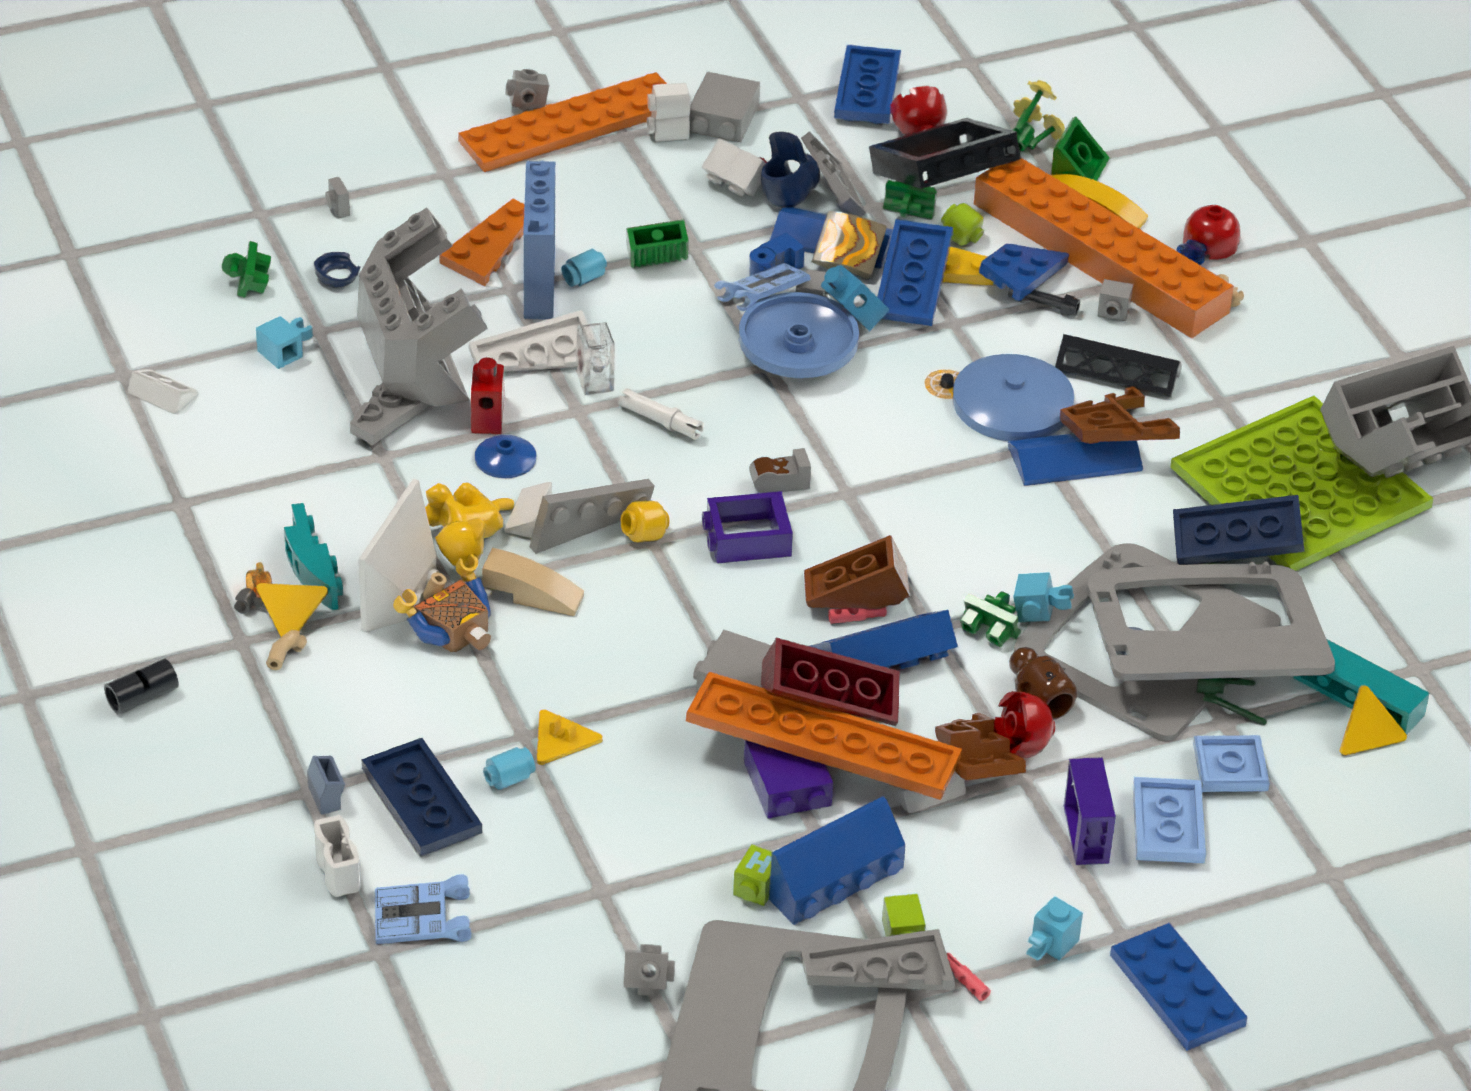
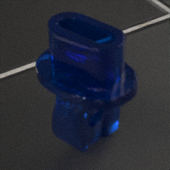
M1189 239L1185 244H1180L1176 251L1201 265L1206 259L1207 246Z

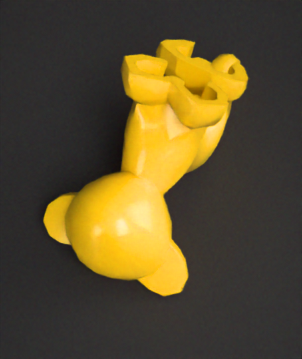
M468 482L462 483L453 495L446 485L440 483L426 491L428 504L425 509L429 526L442 525L444 527L435 539L441 553L453 566H456L461 558L464 566L471 568L468 563V556L473 554L479 560L484 550V539L493 536L503 527L504 522L499 511L514 508V500L498 498L490 501L475 486ZM460 576L464 582H467L466 577Z

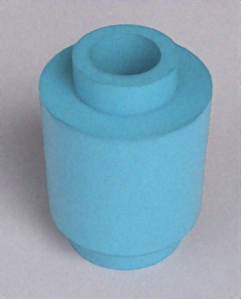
M591 248L568 259L566 264L562 265L561 271L569 286L578 285L580 287L603 276L607 262L601 252Z
M515 747L490 757L486 760V767L483 768L486 782L490 786L494 785L498 790L526 780L530 777L531 773L536 771L534 758L526 747L521 749Z

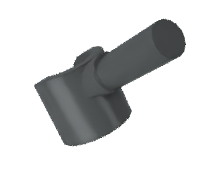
M250 588L240 590L235 597L237 602L234 605V609L239 613H247L252 606L266 608L262 599L257 597Z

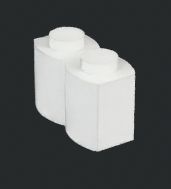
M687 82L653 85L652 94L647 95L648 109L652 111L651 117H647L648 134H653L655 142L688 140L690 93Z
M719 138L703 163L702 168L708 173L706 178L719 186L722 182L728 184V189L740 197H743L744 193L753 197L761 184V170L766 163L757 156Z
M340 815L316 820L314 824L316 860L320 868L325 871L327 889L335 897L359 892L361 887L359 851L350 840L348 823Z

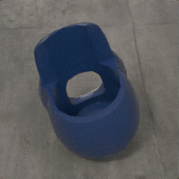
M783 131L773 132L769 135L772 155L771 159L761 170V187L765 197L773 205L780 208L796 207L806 200L811 190L817 187L821 179L820 169L813 156L805 153L803 145L796 135ZM788 160L799 162L800 166L795 172H792Z

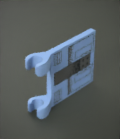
M783 263L733 283L718 281L715 283V288H726L725 294L717 297L718 300L723 302L730 301L733 297L740 299L745 296V302L742 305H738L737 309L746 311L759 299L811 279L810 274Z
M459 874L441 882L375 888L376 944L438 938L468 941L471 938L469 918L467 916H457L446 922L445 896L457 900H464L469 897L468 877L464 874Z

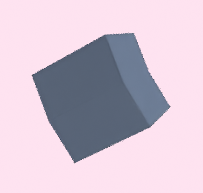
M313 756L307 770L308 788L320 814L323 815L341 810V795L345 782L333 756Z

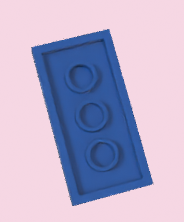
M846 45L834 108V118L847 121H866L875 124L890 123V106L894 100L901 50Z
M895 219L877 296L890 309L882 319L933 326L952 241L953 227Z
M1170 922L1111 946V958L1186 1051L1246 1026L1247 1015Z

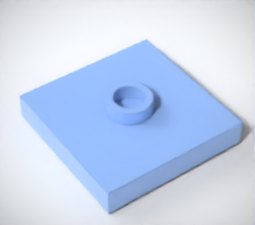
M1260 735L1194 736L1193 747L1202 792L1268 791L1270 783Z

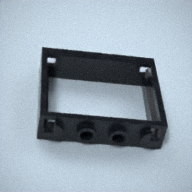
M963 118L869 146L873 174L920 189L1021 159L1016 131L971 118ZM966 134L967 142L961 143L960 136ZM925 171L927 173V180L923 179V174Z

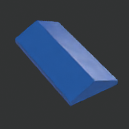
M785 207L778 213L770 240L787 232L805 247L804 252L814 254L826 214L795 207ZM886 229L874 266L875 268L881 269L885 262L893 229Z
M1074 433L1008 441V448L1024 486L1143 471L1137 441H1103L1088 444L1082 442Z

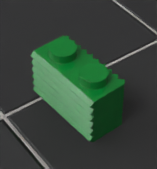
M684 219L626 228V244L632 268L636 266L640 268L642 265L646 267L648 264L650 266L653 264L658 265L659 262L661 264L665 262L670 263V261L675 263L676 260L681 261L684 259L686 261L688 259L689 240Z

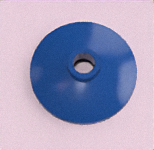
M497 435L484 440L478 445L475 450V463L482 472L492 477L514 478L526 474L534 467L536 463V450L529 441L521 437Z

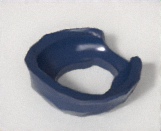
M346 252L324 253L314 261L316 276L325 285L333 288L351 284L357 278L361 268L351 261L350 254ZM345 268L351 272L344 279H337L327 275L329 271Z

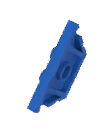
M1006 243L981 262L979 273L992 280L1000 289H1004L1006 286L1013 290L1012 298L1020 301L1066 266L1069 254Z

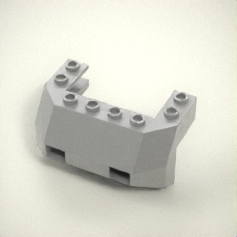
M426 207L419 213L411 215L406 222L397 228L388 231L375 244L359 273L357 317L382 382L395 396L402 395L403 398L413 401L418 400L424 404L436 407L470 401L451 353L487 330L488 327L483 321L482 313L475 304L470 306L462 288L454 294L446 296L442 302L432 308L426 297L408 277L452 247V243L447 238L446 230Z
M1454 346L1334 381L1320 409L1334 448L1371 477L1384 474L1386 478H1390L1402 473L1403 468L1408 472L1423 466L1422 461L1426 465H1430L1442 460L1443 454L1448 459L1462 453V447L1471 444V385ZM1406 407L1409 417L1406 419L1403 417L1393 422L1389 411Z

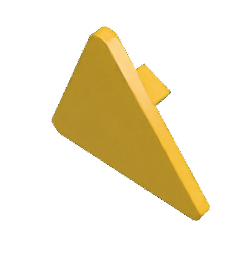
M259 583L256 587L280 637L291 630L300 631L328 594L325 586Z
M1362 685L1359 687L1339 749L1342 755L1403 742L1407 739V734L1368 686Z
M546 709L539 712L537 763L539 765H544L603 741L602 734L579 725L574 721H570Z

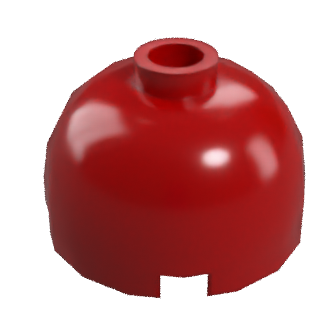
M934 86L913 87L909 89L910 94L903 98L902 94H899L891 102L890 112L898 130L904 135L945 124L948 113L946 100L943 93L940 94L939 89Z
M1219 205L1202 206L1194 210L1186 220L1182 243L1195 256L1200 257V253L1210 255L1209 259L1211 260L1225 259L1237 252L1238 245L1240 244L1241 226L1235 214L1227 208Z
M1018 691L1006 693L998 707H1003L1001 717H995L994 732L1010 739V753L1021 758H1029L1041 753L1055 733L1056 726L1050 708L1045 701L1033 694Z

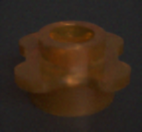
M257 562L256 569L248 570L246 573V587L253 590L259 598L261 597L256 589L259 583L272 584L271 574L269 571H264L262 562Z

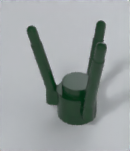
M1244 678L1198 679L1196 693L1204 694L1203 701L1215 703L1261 725L1267 724L1266 719L1216 696L1217 693L1223 694L1225 684L1254 686L1256 684L1255 680Z

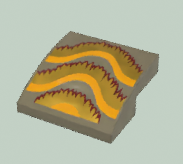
M828 211L811 262L826 269L842 265L849 272L869 279L872 275L887 226L860 216Z

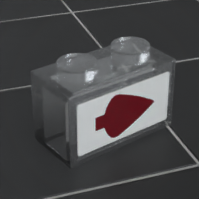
M607 322L577 326L576 373L584 395L614 391L615 344Z

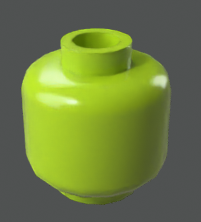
M966 203L951 205L941 218L942 226L953 227L952 240L960 246L967 245L970 242L973 244L977 243L985 232L982 229L984 223L983 216Z

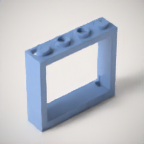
M526 161L523 232L524 319H551L554 317L556 162Z

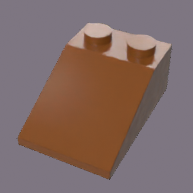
M892 535L804 570L805 597L808 608L881 609L889 605H898L904 599L910 597L907 565Z

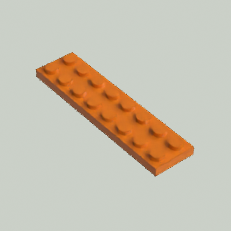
M657 72L646 74L639 78L623 81L616 85L597 89L590 93L574 96L567 100L548 104L544 107L525 111L518 115L459 132L458 142L483 172H487L647 122V117L652 115V111L648 109L647 95L652 94L653 85L667 83Z
M713 672L707 674L686 714V722L939 800L942 799L962 752V748L844 712L774 694L762 687Z

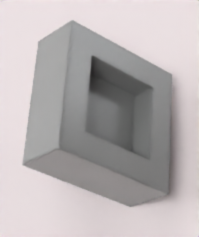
M339 176L328 179L329 191L325 192L328 207L334 209L338 218L350 216L348 190Z

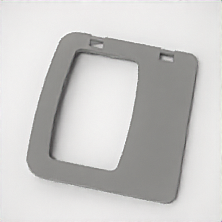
M1123 543L1111 547L1067 584L1073 588L1074 599H1071L1072 608L1060 610L1053 606L1050 621L1031 622L1015 641L1014 651L1021 647H1028L1034 649L1038 656L1046 655L1053 657L1044 650L1073 615L1090 600L1087 592V582L1091 574L1107 569L1179 564L1137 544ZM1219 584L1170 586L1200 602L1193 615L1179 631L1267 628L1280 626L1281 618L1275 612ZM1053 657L1075 683L1078 698L1122 721L1125 720L1139 727L1144 733L1161 741L1168 742L1176 739L1210 703L1203 701L1204 694L1196 693L1198 679L1124 681L1119 686L1114 687ZM1136 711L1147 718L1143 721L1131 713Z
M1267 561L1263 565L1255 564L1254 562L1249 564L1167 565L1100 570L1088 577L1087 592L1089 599H1091L1094 615L1105 650L1108 652L1113 675L1120 680L1326 675L1334 671L1335 659L1302 577L1291 568L1281 565H1269ZM1201 584L1271 585L1277 588L1291 624L1267 628L1209 631L1133 630L1126 625L1116 590ZM1099 598H1109V601L1100 602ZM1126 651L1127 655H1117L1116 652Z
M723 920L707 922L701 931L659 1091H767L756 1089L752 1085L753 1065L768 999L783 961L789 957L801 958V949L867 939ZM878 988L875 1013L866 1053L852 1091H886L899 1044L907 989Z

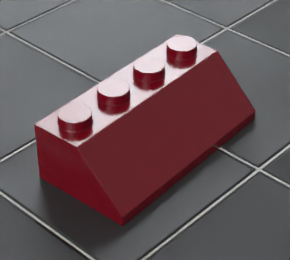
M777 637L762 660L761 687L771 693L892 726H897L900 671Z

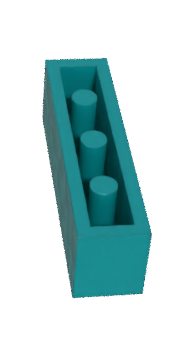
M1328 639L1326 640L1335 659L1334 671L1326 675L1293 676L1295 680L1350 709H1353L1359 687L1362 685L1368 686L1407 735L1426 714L1430 695L1428 691Z

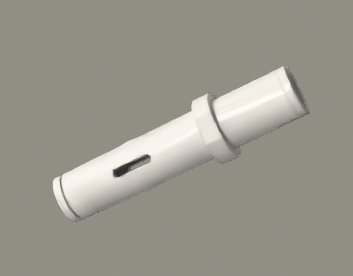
M625 388L622 392L627 395V398L621 395L619 397V406L661 423L671 432L676 430L694 440L700 437V434L695 432L696 430L703 432L704 423L683 414L676 407L671 409L633 392L629 388Z

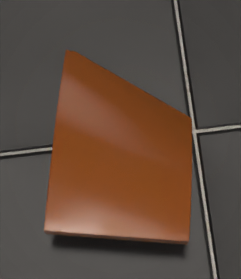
M982 713L972 714V720L956 719L950 723L935 727V735L939 742L962 748L961 758L957 763L955 772L964 780L969 781L1026 773V760L1010 753V739L994 732L993 718Z

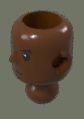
M1021 647L1012 653L1009 659V667L1017 675L1014 681L1015 691L1033 694L1045 701L1050 708L1053 720L1066 715L1076 702L1077 687L1060 664L1053 657L1046 655L1038 656L1034 649L1028 647Z

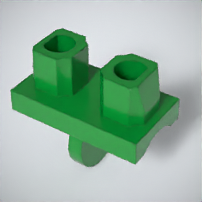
M888 180L885 185L883 209L900 212V217L906 219L909 215L932 220L935 216L938 191H936L935 187L920 189L898 181Z
M249 241L247 256L244 257L238 253L226 255L222 260L223 272L232 278L239 277L237 296L245 298L248 290L263 294L268 284L269 274L267 272L270 267L271 256L257 252V242Z
M1001 591L996 597L987 594L984 600L970 593L967 594L963 600L965 611L960 619L963 630L976 634L981 625L985 624L990 627L986 632L987 640L998 647H1002L1010 637L1018 638L1021 633V629L1017 628L1019 619L1018 616L1014 615L1016 607L1009 604L1010 595Z

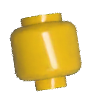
M658 501L632 502L623 511L620 519L623 533L633 542L658 541L664 536L670 524L669 514Z

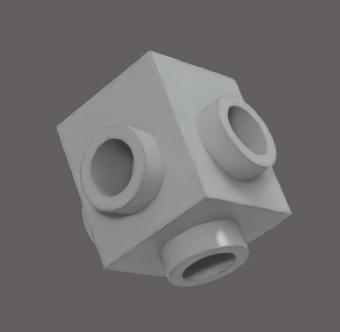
M532 69L514 70L512 79L507 80L505 95L509 96L511 107H515L520 111H530L531 109L544 107L550 86L547 75L540 74Z
M641 944L640 950H626L623 987L638 988L639 995L658 996L659 989L666 990L667 982H674L675 961L669 960V952H661L662 945ZM647 964L653 965L656 973L654 975H647L644 972V966Z

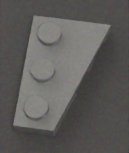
M810 131L802 136L801 140L816 160L820 171L828 182L829 189L838 198L835 201L844 213L850 212L852 215L860 217L866 214L842 163Z
M382 382L380 386L376 385L372 391L371 399L368 402H364L351 420L350 433L374 445L431 405L424 404L418 400L413 401L403 398L402 395L395 396Z

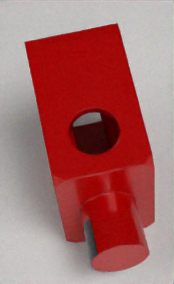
M485 357L473 365L471 433L502 434L505 400L504 366L497 364L493 358ZM483 399H492L493 406L491 408H483Z

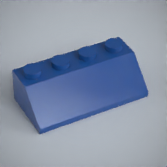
M947 609L920 614L809 646L886 668L899 664L901 669L919 665L918 658L929 655L930 661L949 656L948 650L957 648L958 644L949 610Z
M882 796L772 852L769 900L793 925L814 917L818 912L834 904L841 903L845 898L870 888L874 883L888 876H893L904 868L906 844L888 801Z

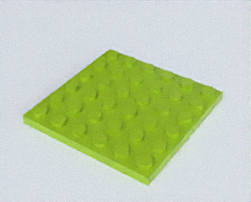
M1314 395L1171 458L1170 465L1171 469L1211 505L1298 495L1305 552L1268 556L1277 565L1285 566L1295 571L1432 508L1434 499L1404 472L1390 478H1386L1384 474L1371 477L1334 448L1320 410L1323 402Z

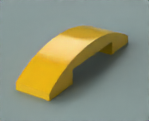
M1068 174L1051 175L1139 229L1148 221V215L1135 202L1108 185L1082 176Z

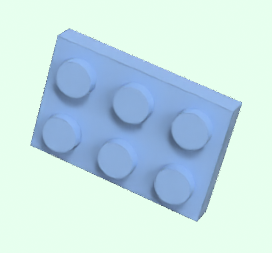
M1134 777L1133 804L1136 860L1204 863L1206 848L1201 780Z

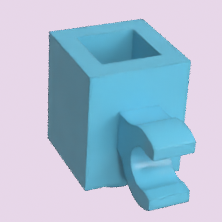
M279 316L256 327L257 351L277 369L302 358V341L313 337L312 326L309 325L304 328L302 317L292 320L289 324L284 318Z
M1050 572L1018 574L1013 595L1019 619L1018 622L1050 621L1053 606L1060 610L1071 609V599H1074L1072 586L1053 587Z
M1054 896L1034 915L1033 931L1028 939L1032 946L1027 950L1026 954L1038 961L1047 953L1060 961L1080 940L1083 912Z

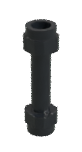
M1009 288L1008 298H1012L1013 290ZM1033 290L1022 300L1017 301L1023 303L1024 299L1055 307L1061 309L1060 313L1067 316H1076L1081 303L1080 299L1072 295L1066 294L1063 298L1038 290Z

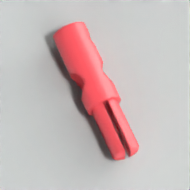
M886 607L881 609L839 608L829 609L828 611L830 624L863 621L866 618L885 617L887 614Z
M946 953L954 977L965 985L979 1001L987 999L991 989L973 974L966 965H962L951 953Z

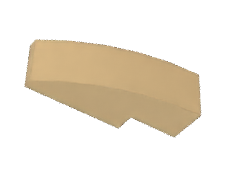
M492 547L482 568L483 586L512 593L513 603L575 616L584 597V590L569 579L540 563L512 552Z

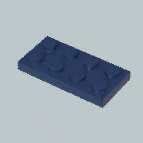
M1298 495L1173 509L1176 558L1179 565L1305 552Z
M422 737L361 759L362 770L420 856L482 834L481 821Z

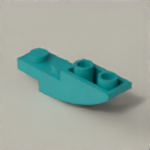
M304 503L291 504L292 526L284 527L285 552L288 562L302 585L325 586L328 594L321 603L331 610H338V596H343V585L341 576L335 577V574H338L336 556H330L327 543L319 544L318 536H312L315 533L313 515H307Z

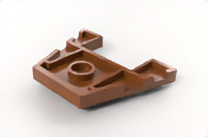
M1135 387L1126 388L1125 395L1116 397L1115 393L1104 395V401L1093 404L1092 400H1088L1060 409V421L1084 443L1180 439V427L1170 418L1138 422L1126 411L1145 407V396Z

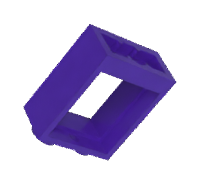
M782 491L707 498V511H702L703 530H709L707 532V546L709 551H714L717 564L792 557L793 532ZM769 519L772 529L724 534L722 523Z
M1103 757L1069 759L1063 807L1075 865L1109 864L1116 815Z

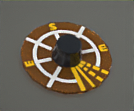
M949 369L934 371L926 377L924 381L925 388L936 397L953 399L954 382L959 372Z

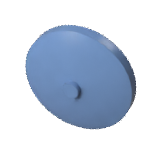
M789 292L766 297L749 307L743 314L739 324V344L745 356L759 368L784 377L812 378L830 374L849 363L858 349L859 328L854 316L838 302L817 294Z
M997 354L978 359L967 365L958 374L953 387V406L960 419L978 433L1004 441L1047 437L1054 434L1065 426L1060 421V409L1074 405L1073 387L1069 379L1059 369L1038 358L1020 354Z

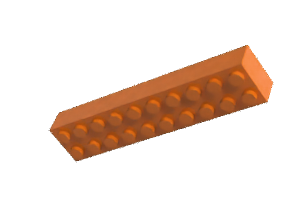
M1023 158L990 168L976 177L975 206L1043 248L1068 253V263L1102 284L1104 279L1133 284L1131 302L1191 339L1230 313L1234 285Z

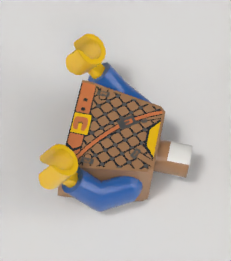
M470 554L467 558L471 568L465 567L461 558L456 564V572L460 576L466 577L468 582L465 583L460 579L415 605L417 596L410 589H406L402 593V597L397 596L394 600V609L401 614L406 613L408 615L406 620L423 643L441 646L450 652H457L469 644L478 650H482L490 643L491 635L487 632L491 610L481 578H476L474 573L478 566V559L475 555Z

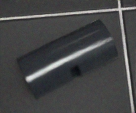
M163 658L104 685V693L111 709L116 714H120L178 688L179 682L172 664L169 660Z

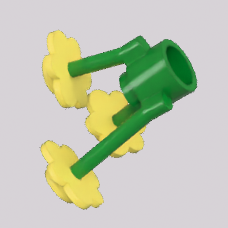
M1037 80V82L1028 81L1029 88L1036 93L1033 100L1023 97L1021 100L1013 102L1015 107L1013 112L1017 117H1020L1013 128V131L1017 132L1020 152H1023L1027 147L1033 150L1040 141L1050 134L1053 139L1059 140L1065 131V126L1058 117H1055L1053 114H1045L1043 116L1040 112L1041 107L1038 105V102L1042 96L1052 100L1057 98L1051 91L1052 87L1047 82ZM1043 117V126L1046 130L1037 137H1034L1035 130L1027 122H1032L1033 120L1040 121Z

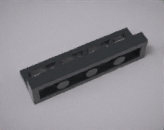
M1063 334L1055 367L1063 372L1172 397L1176 378L1180 377L1182 364L1178 360ZM1066 351L1080 354L1085 359L1074 367L1063 364ZM1096 359L1110 361L1114 367L1105 373H1099L1094 370L1091 362ZM1088 364L1091 371L1082 369V367ZM1127 365L1140 368L1143 374L1134 380L1124 378L1119 369ZM1117 371L1120 377L1112 376L1111 374ZM1155 372L1170 375L1167 388L1154 386L1149 376ZM1146 378L1149 384L1141 383L1140 381Z

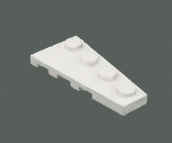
M582 310L469 342L468 346L475 364L482 358H493L497 364L504 366V372L577 367L578 333L584 348V367L602 366L603 363Z

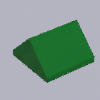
M1077 116L1070 120L1053 149L1051 175H1076L1097 181L1110 157Z

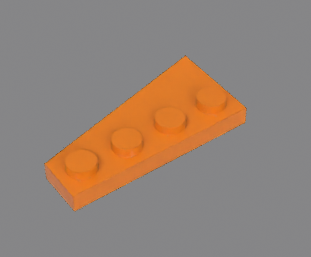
M511 199L453 243L451 248L439 255V263L486 286L491 273L496 272L501 266L502 258L505 255H509L513 250V244L516 239L520 240L523 236L524 203Z

